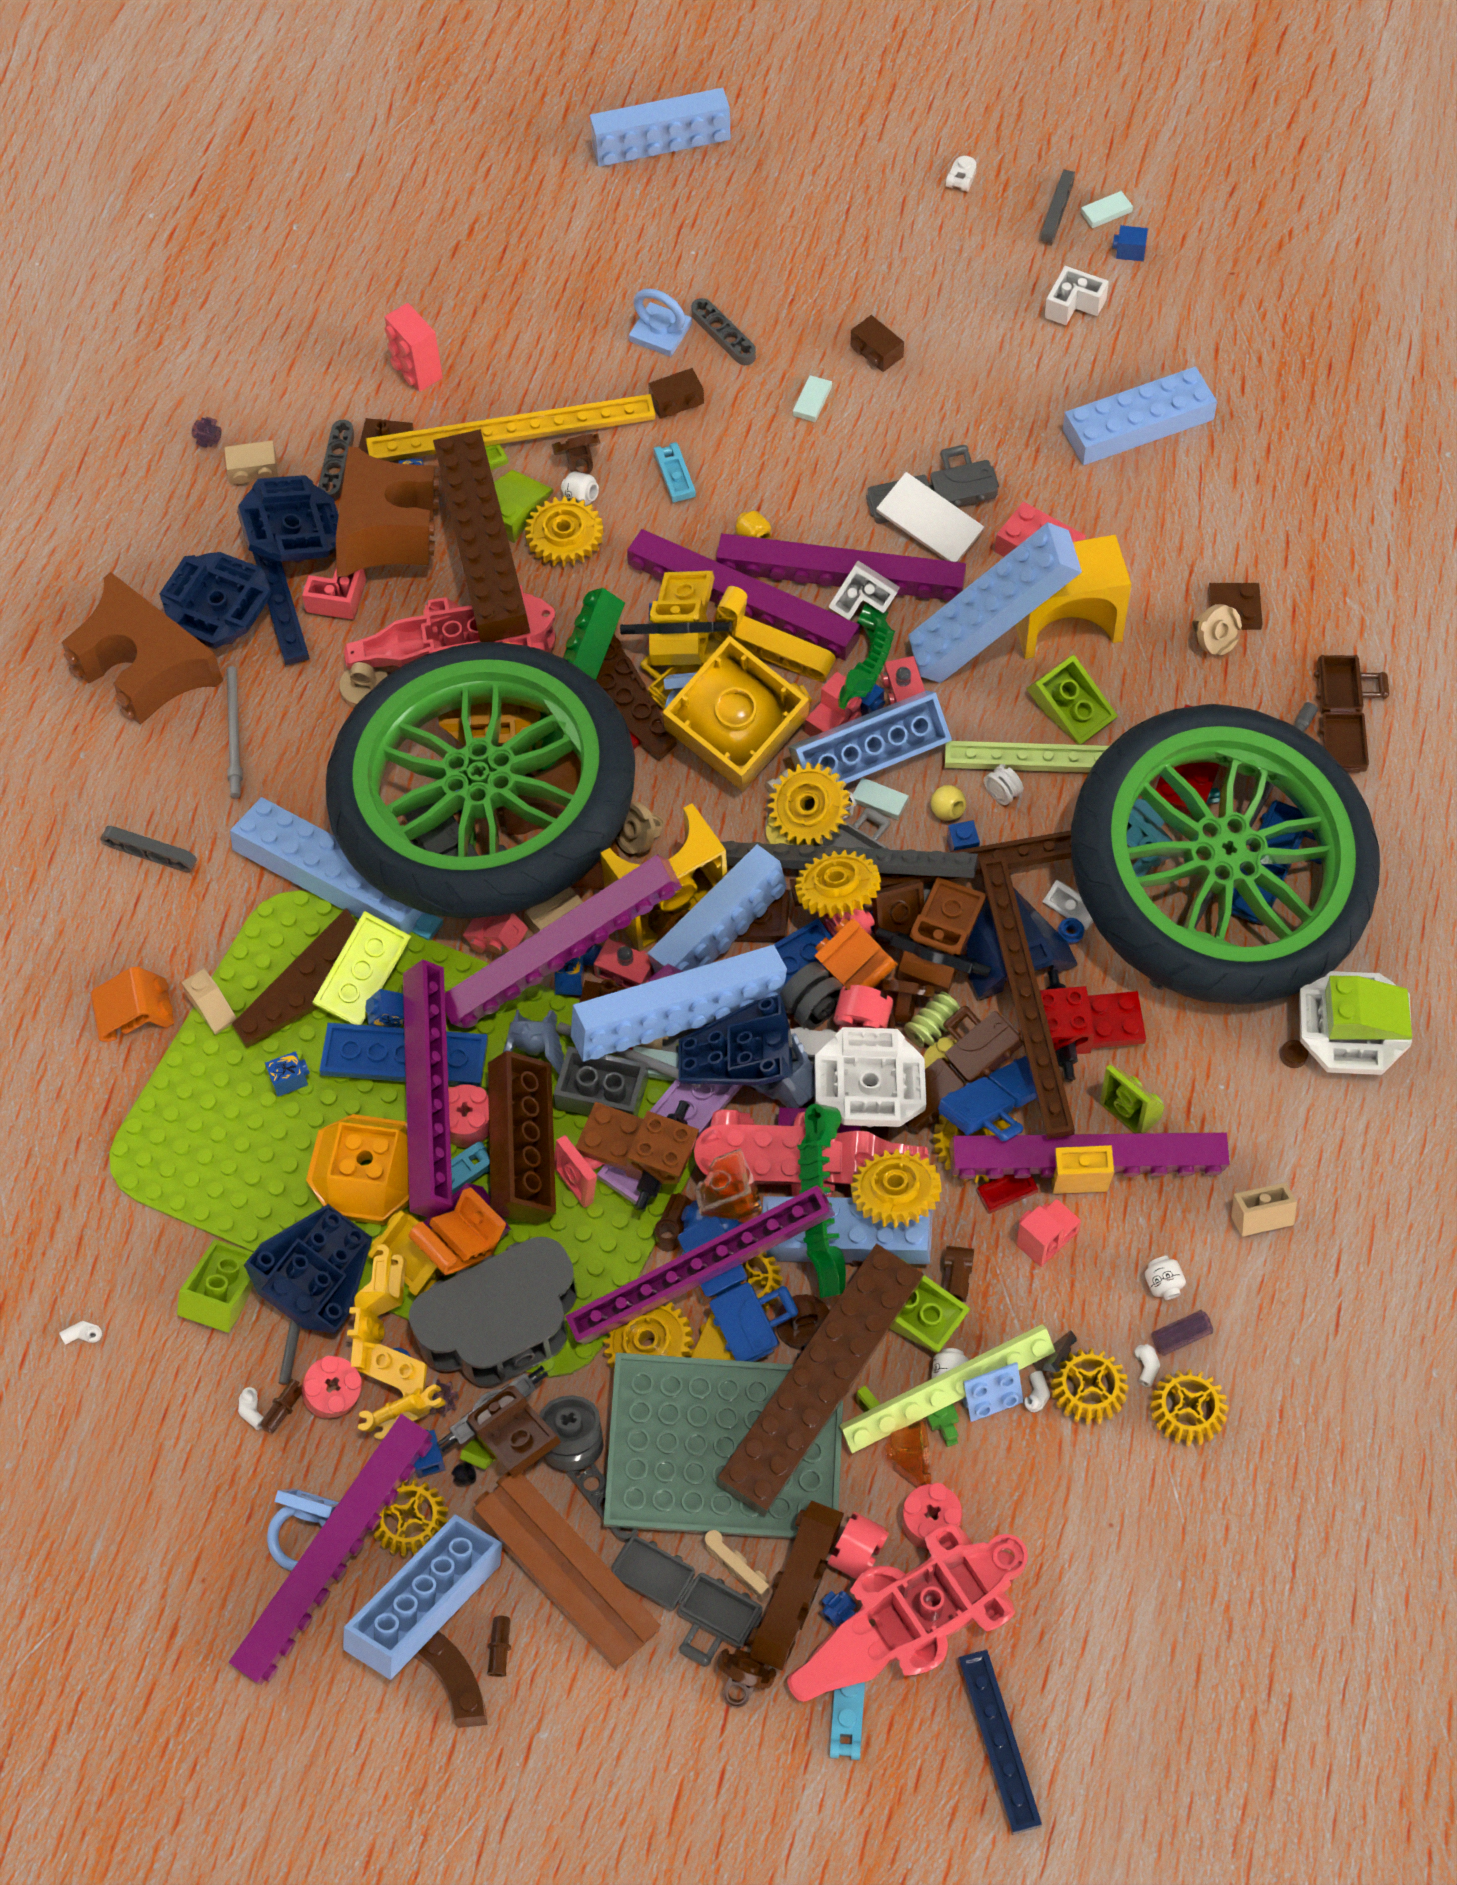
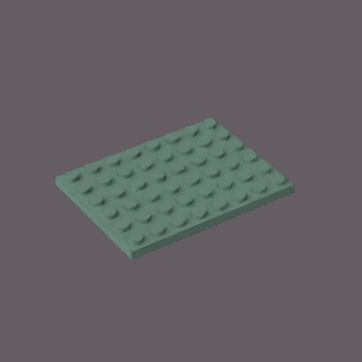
M616 1353L603 1527L707 1533L711 1530H716L724 1535L796 1539L799 1527L795 1526L797 1516L801 1509L806 1511L811 1500L839 1511L842 1432L839 1425L842 1424L843 1401L764 1517L716 1485L718 1476L794 1364Z

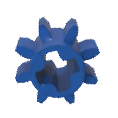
M831 1590L821 1600L823 1602L822 1606L825 1607L821 1614L835 1628L855 1614L853 1611L857 1607L855 1601L842 1590L837 1595Z

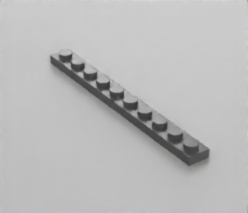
M721 842L726 849L728 866H735L757 844L778 859L782 868L806 869V863L814 864L813 858L821 860L823 853L831 856L832 852L836 851L840 855L844 850H846L847 855L856 851L857 857L865 854L866 860L872 859L873 865H877L879 873L974 878L978 865V854L967 852L949 853L941 851H916L912 849L890 850L888 848L824 847L808 844Z

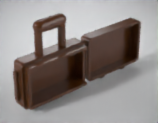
M1321 655L1317 660V671L1314 672V677L1318 679L1319 692L1316 693V699L1320 700V711L1323 714L1321 720L1322 727H1320L1319 733L1323 735L1324 748L1348 773L1365 772L1369 766L1365 715L1362 713L1364 707L1363 698H1388L1390 694L1388 675L1385 672L1361 673L1358 655ZM1361 679H1378L1379 692H1362Z
M963 1006L944 1022V1028L957 1041L945 1052V1056L952 1064L949 1066L942 1058H938L925 1069L926 1109L905 1123L908 1128L912 1127L915 1132H919L929 1123L935 1122L936 1117L940 1115L938 1106L941 1098L947 1096L949 1092H954L964 1087L966 1081L972 1083L982 1077L989 1076L996 1067L1023 1046V1041L1019 1036L1020 1032L1004 1015L1001 1016L997 1011H994L983 1021H980L968 1006ZM968 1017L975 1024V1027L962 1037L954 1027Z

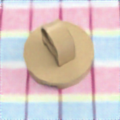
M1215 604L1192 621V627L1197 633L1199 645L1210 654L1224 655L1230 652L1239 640L1236 639L1238 629L1241 630L1242 627L1241 618L1236 609L1224 604Z
M354 663L351 670H346L340 679L342 698L347 701L350 707L355 708L368 692L388 676L386 671L381 667H372L367 663Z
M631 802L625 823L618 833L619 837H616L617 843L628 854L644 853L653 844L654 837L660 836L665 824L664 820L660 816L650 813L648 808L642 803Z

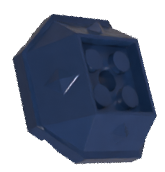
M306 475L259 478L238 505L237 514L248 550L257 553L267 563L287 561L300 563L303 560L329 557L336 550V531L339 514L334 498L323 489L314 485L313 481Z
M214 552L197 557L195 555L184 556L159 595L165 613L169 618L204 645L216 649L222 645L233 644L238 637L248 633L272 596L263 568L222 552Z

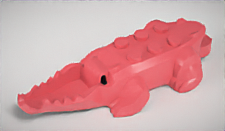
M944 1524L932 1530L925 1537L926 1546L930 1551L931 1557L907 1574L891 1566L869 1568L858 1577L850 1589L855 1598L861 1600L863 1606L825 1639L806 1664L797 1668L789 1675L787 1683L791 1693L799 1702H806L825 1692L872 1680L888 1664L894 1661H900L899 1665L903 1669L902 1672L905 1676L925 1673L936 1668L944 1660L948 1648L947 1637L965 1628L973 1621L977 1622L978 1626L986 1632L1004 1625L1015 1613L1013 1603L1005 1592L1011 1586L1014 1578L1019 1577L1026 1568L1028 1552L1025 1544L1018 1537L1010 1534L998 1535L989 1543L972 1544L967 1534L959 1526ZM1003 1550L1011 1551L1014 1554V1556L1007 1552H1004ZM870 1619H873L875 1621V1625L873 1627L869 1623Z

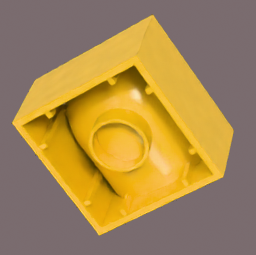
M1116 534L1073 542L1082 573L1015 624L1025 659L1035 658L1037 635L1049 623L1067 617L1090 620L1107 632L1112 643L1123 641L1131 581Z
M728 636L664 709L662 714L665 730L744 792L809 716V699L731 636Z
M693 803L683 808L684 843L680 851L668 859L682 888L677 890L673 897L660 901L653 906L650 912L637 916L631 920L627 927L623 928L638 951L656 943L659 937L650 929L648 924V918L652 911L662 909L665 912L671 911L673 914H677L681 910H691L727 874L726 849ZM610 848L600 853L605 888L640 866L639 864L621 859ZM664 914L659 915L657 919V924L661 929L666 925Z

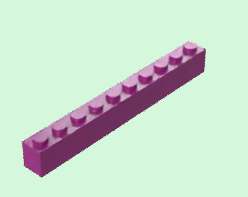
M644 529L640 530L627 549L628 565H631L635 570L649 573L658 580H663L665 572L713 571L715 579L709 601L719 605L728 586L738 587L745 591L748 596L744 616L827 649L836 658L846 661L859 640V624Z
M723 533L720 536L716 562L750 577H764L774 580H788L798 583H813L837 587L842 586L856 562L860 561L899 586L900 588L896 595L918 596L924 599H942L948 602L963 591L966 574V563Z
M659 854L655 855L445 993V1010L451 1024L464 1029L476 1025L480 1018L486 1014L496 1012L500 1005L508 1000L519 997L521 992L529 986L539 984L543 977L551 972L562 969L569 960L582 956L589 947L605 941L609 934L617 929L627 927L631 920L639 915L650 912L653 906L660 901L673 897L675 892L682 888L669 860Z
M422 959L403 973L410 1212L433 1218L453 1206L444 967Z
M1227 1132L1074 1134L1047 1139L1046 1135H1016L1007 1141H1000L996 1135L953 1136L949 1143L951 1175H959L960 1179H972L976 1175H986L987 1178L997 1179L1002 1178L1003 1175L1014 1174L1015 1178H1028L1031 1174H1041L1043 1178H1053L1056 1169L1055 1148L1112 1145L1114 1173H1123L1125 1177L1139 1176L1140 1173H1151V1176L1158 1177L1167 1175V1172H1178L1179 1176L1194 1175L1195 1172H1205L1207 1176L1222 1174L1230 1165Z
M815 1186L575 1310L565 1317L576 1341L587 1344L835 1216V1213L823 1189Z
M400 1414L228 1663L261 1685L264 1681L269 1682L278 1670L276 1664L282 1655L286 1657L294 1648L296 1641L293 1639L300 1630L305 1631L313 1619L311 1613L317 1605L322 1606L330 1595L331 1591L328 1589L333 1581H339L348 1568L345 1564L351 1555L356 1556L364 1546L365 1541L362 1540L369 1530H375L382 1519L380 1513L386 1505L390 1507L399 1494L397 1489L402 1481L407 1482L415 1472L416 1467L413 1465L420 1456L424 1458L431 1449L433 1443L430 1441L433 1437L428 1431L403 1414Z

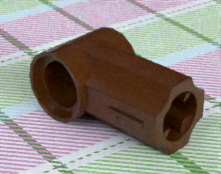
M672 1193L661 1219L655 1225L656 1245L662 1251H673L680 1244L678 1235L684 1229V1221L681 1220L684 1208L687 1205L690 1206L693 1202L686 1195ZM664 1232H671L674 1234L670 1238H663L661 1236V1234H663Z
M947 1245L944 1270L946 1271L944 1290L961 1302H966L969 1274H972L974 1249Z

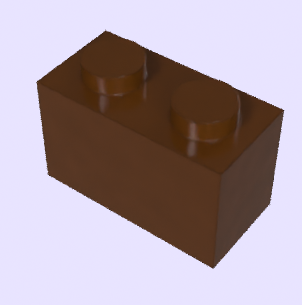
M870 315L851 329L850 345L852 349L862 354L872 366L877 367L882 372L904 357V341L874 316Z
M693 368L648 383L649 394H651L653 406L660 419L704 404V389Z

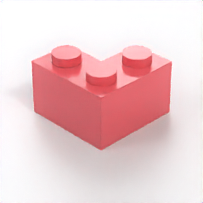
M336 566L333 579L308 575L302 594L306 612L354 620L367 580L365 570H358L348 577H338Z
M838 672L821 688V703L805 719V733L810 737L857 719L862 715L861 697L852 698L845 710L839 707L838 696L842 686L845 685L846 677Z
M1058 1199L1050 1205L1048 1203L1042 1207L1039 1205L1033 1212L1028 1210L1020 1218L1017 1246L1037 1265L1042 1267L1079 1232L1081 1220Z

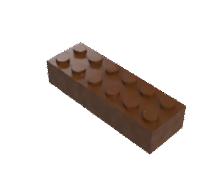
M506 1050L488 1062L491 1208L500 1216L537 1225L556 1214L551 1063Z

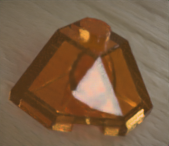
M741 1148L714 1158L709 1166V1174L703 1182H699L694 1190L701 1216H717L718 1218L737 1220L763 1210L757 1186Z
M926 1420L892 1432L890 1434V1443H885L886 1460H892L893 1471L915 1488L931 1484V1474L928 1473L930 1469V1453Z

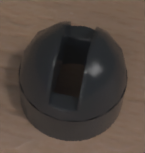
M466 1461L456 1465L451 1472L452 1475H455L453 1482L459 1486H467L476 1481L475 1468Z

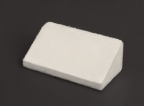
M1056 880L1044 898L1043 903L1066 918L1078 919L1083 924L1084 929L1087 930L1093 923V920L1083 904L1079 892L1062 881Z

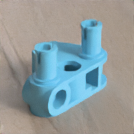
M1137 798L1132 808L1127 826V844L1130 847L1173 841L1161 828L1165 821L1146 800ZM1152 856L1139 858L1133 865L1136 877L1145 876L1152 867L1160 866L1164 860L1170 857Z

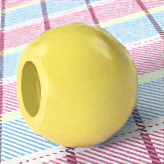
M944 785L932 794L931 809L939 819L953 821L964 813L966 799L964 793L958 787Z

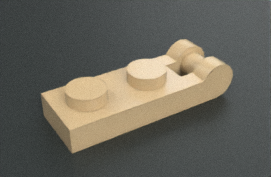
M716 1530L707 1532L705 1535V1546L708 1554L762 1602L769 1595V1580L757 1569L755 1571L750 1569L746 1565L748 1563L746 1558L737 1550L732 1552L722 1543L723 1540L720 1532Z

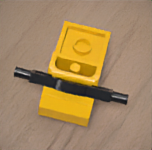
M713 571L665 572L658 600L652 603L650 611V621H652V624H621V635L649 634L650 658L653 665L702 664L709 632H732L731 621L708 622L706 612L715 579Z

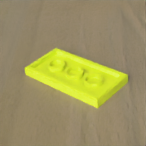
M364 911L312 1004L349 1024L362 1025L367 1017L365 1010L366 1001L379 989H383L411 936Z

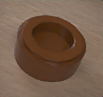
M1290 1040L1282 1046L1280 1058L1287 1067L1299 1068L1306 1063L1309 1052L1300 1041Z

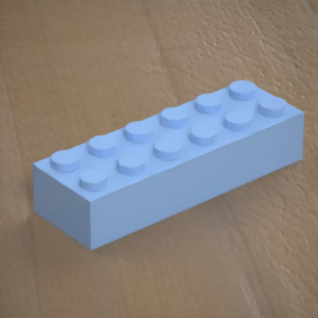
M723 88L590 115L592 147L598 167L731 140L730 107Z
M1195 366L1066 411L1064 413L1063 432L1084 466L1212 421L1215 417L1217 400Z
M926 690L788 746L795 769L797 764H800L805 769L807 762L811 763L813 768H815L817 763L823 765V770L826 767H830L832 774L838 773L840 775L838 782L844 781L847 784L952 741L936 692Z
M757 844L647 953L654 973L656 974L667 964L682 971H687L713 963L721 953H725L737 936L743 935L753 920L761 917L766 912L768 906L784 894L787 885L780 861Z
M764 1196L762 1214L793 1197ZM827 1197L835 1213V1216L831 1217L835 1219V1223L827 1227V1233H839L840 1236L839 1239L829 1242V1246L840 1248L844 1255L845 1263L865 1261L877 1243L908 1264H930L932 1210L928 1209V1217L919 1215V1223L909 1220V1226L906 1227L903 1222H899L897 1228H894L893 1223L889 1222L883 1227L882 1220L873 1224L871 1216L863 1218V1211H857L856 1203H853L852 1198ZM805 1231L765 1251L767 1258L774 1256L776 1261L812 1262L807 1256V1243H804L803 1240L805 1238Z
M455 1514L344 1626L343 1650L391 1680L501 1565L502 1542Z

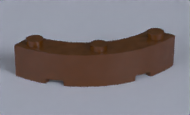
M812 1500L806 1511L800 1510L795 1522V1526L799 1527L785 1570L784 1572H778L773 1588L777 1590L760 1627H754L750 1635L748 1644L752 1645L749 1658L783 1671L795 1646L797 1632L799 1629L802 1630L822 1581L828 1563L826 1559L831 1547L835 1544L843 1519V1512Z
M437 1631L413 1657L428 1667L446 1687L451 1697L454 1719L458 1728L488 1725L483 1696L471 1667L458 1648L445 1635Z

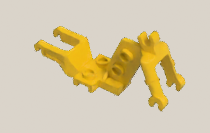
M383 1244L376 1247L377 1250L383 1252V1255H378L373 1259L370 1283L356 1294L354 1299L355 1307H350L349 1313L355 1316L354 1330L347 1331V1336L353 1339L351 1367H355L360 1373L400 1389L403 1394V1398L392 1403L388 1402L386 1406L372 1413L369 1411L359 1413V1416L367 1421L366 1423L358 1424V1429L364 1432H371L376 1426L382 1428V1432L374 1434V1437L381 1441L400 1414L414 1422L429 1414L431 1408H439L446 1404L445 1400L441 1397L434 1401L432 1400L433 1394L441 1391L438 1385L433 1384L425 1389L427 1364L381 1344V1340H383L385 1335L383 1321L378 1316L402 1305L405 1270L407 1267V1261L404 1257L398 1254L392 1255V1250ZM391 1258L398 1264L395 1266H390Z

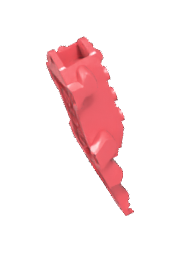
M520 585L531 633L493 642H510L511 644L535 647L550 653L556 642V634L552 626L556 617L554 608L540 598L523 593L522 585ZM447 597L428 600V605H425L426 609L423 610L424 615L394 621L375 635L347 643L344 648L346 666L351 670L354 663L363 662L372 667L390 665L402 667L426 654L453 646L481 642L472 605L460 607Z
M716 1110L712 1115L711 1127L701 1133L696 1140L694 1148L695 1162L705 1176L709 1178V1194L721 1196L728 1201H747V1196L752 1195L755 1185L791 1186L792 1196L799 1195L801 1180H799L798 1175L801 1174V1169L798 1164L800 1150L797 1148V1145L802 1143L806 1135L805 1112L797 1114L793 1126L754 1124V1119L750 1118V1113H743L738 1110ZM866 1131L837 1133L836 1138L831 1139V1147L822 1151V1156L830 1158V1162L822 1166L823 1171L830 1172V1177L823 1180V1187H830L831 1191L826 1194V1197H832V1192H835V1184L851 1186L853 1183L852 1176L858 1174L857 1167H865V1159L874 1161L873 1154L883 1157L884 1150H887L892 1155L895 1149H898L900 1154H904L908 1149L910 1156L920 1153V1159L923 1160L929 1158L928 1149L925 1146L891 1143Z

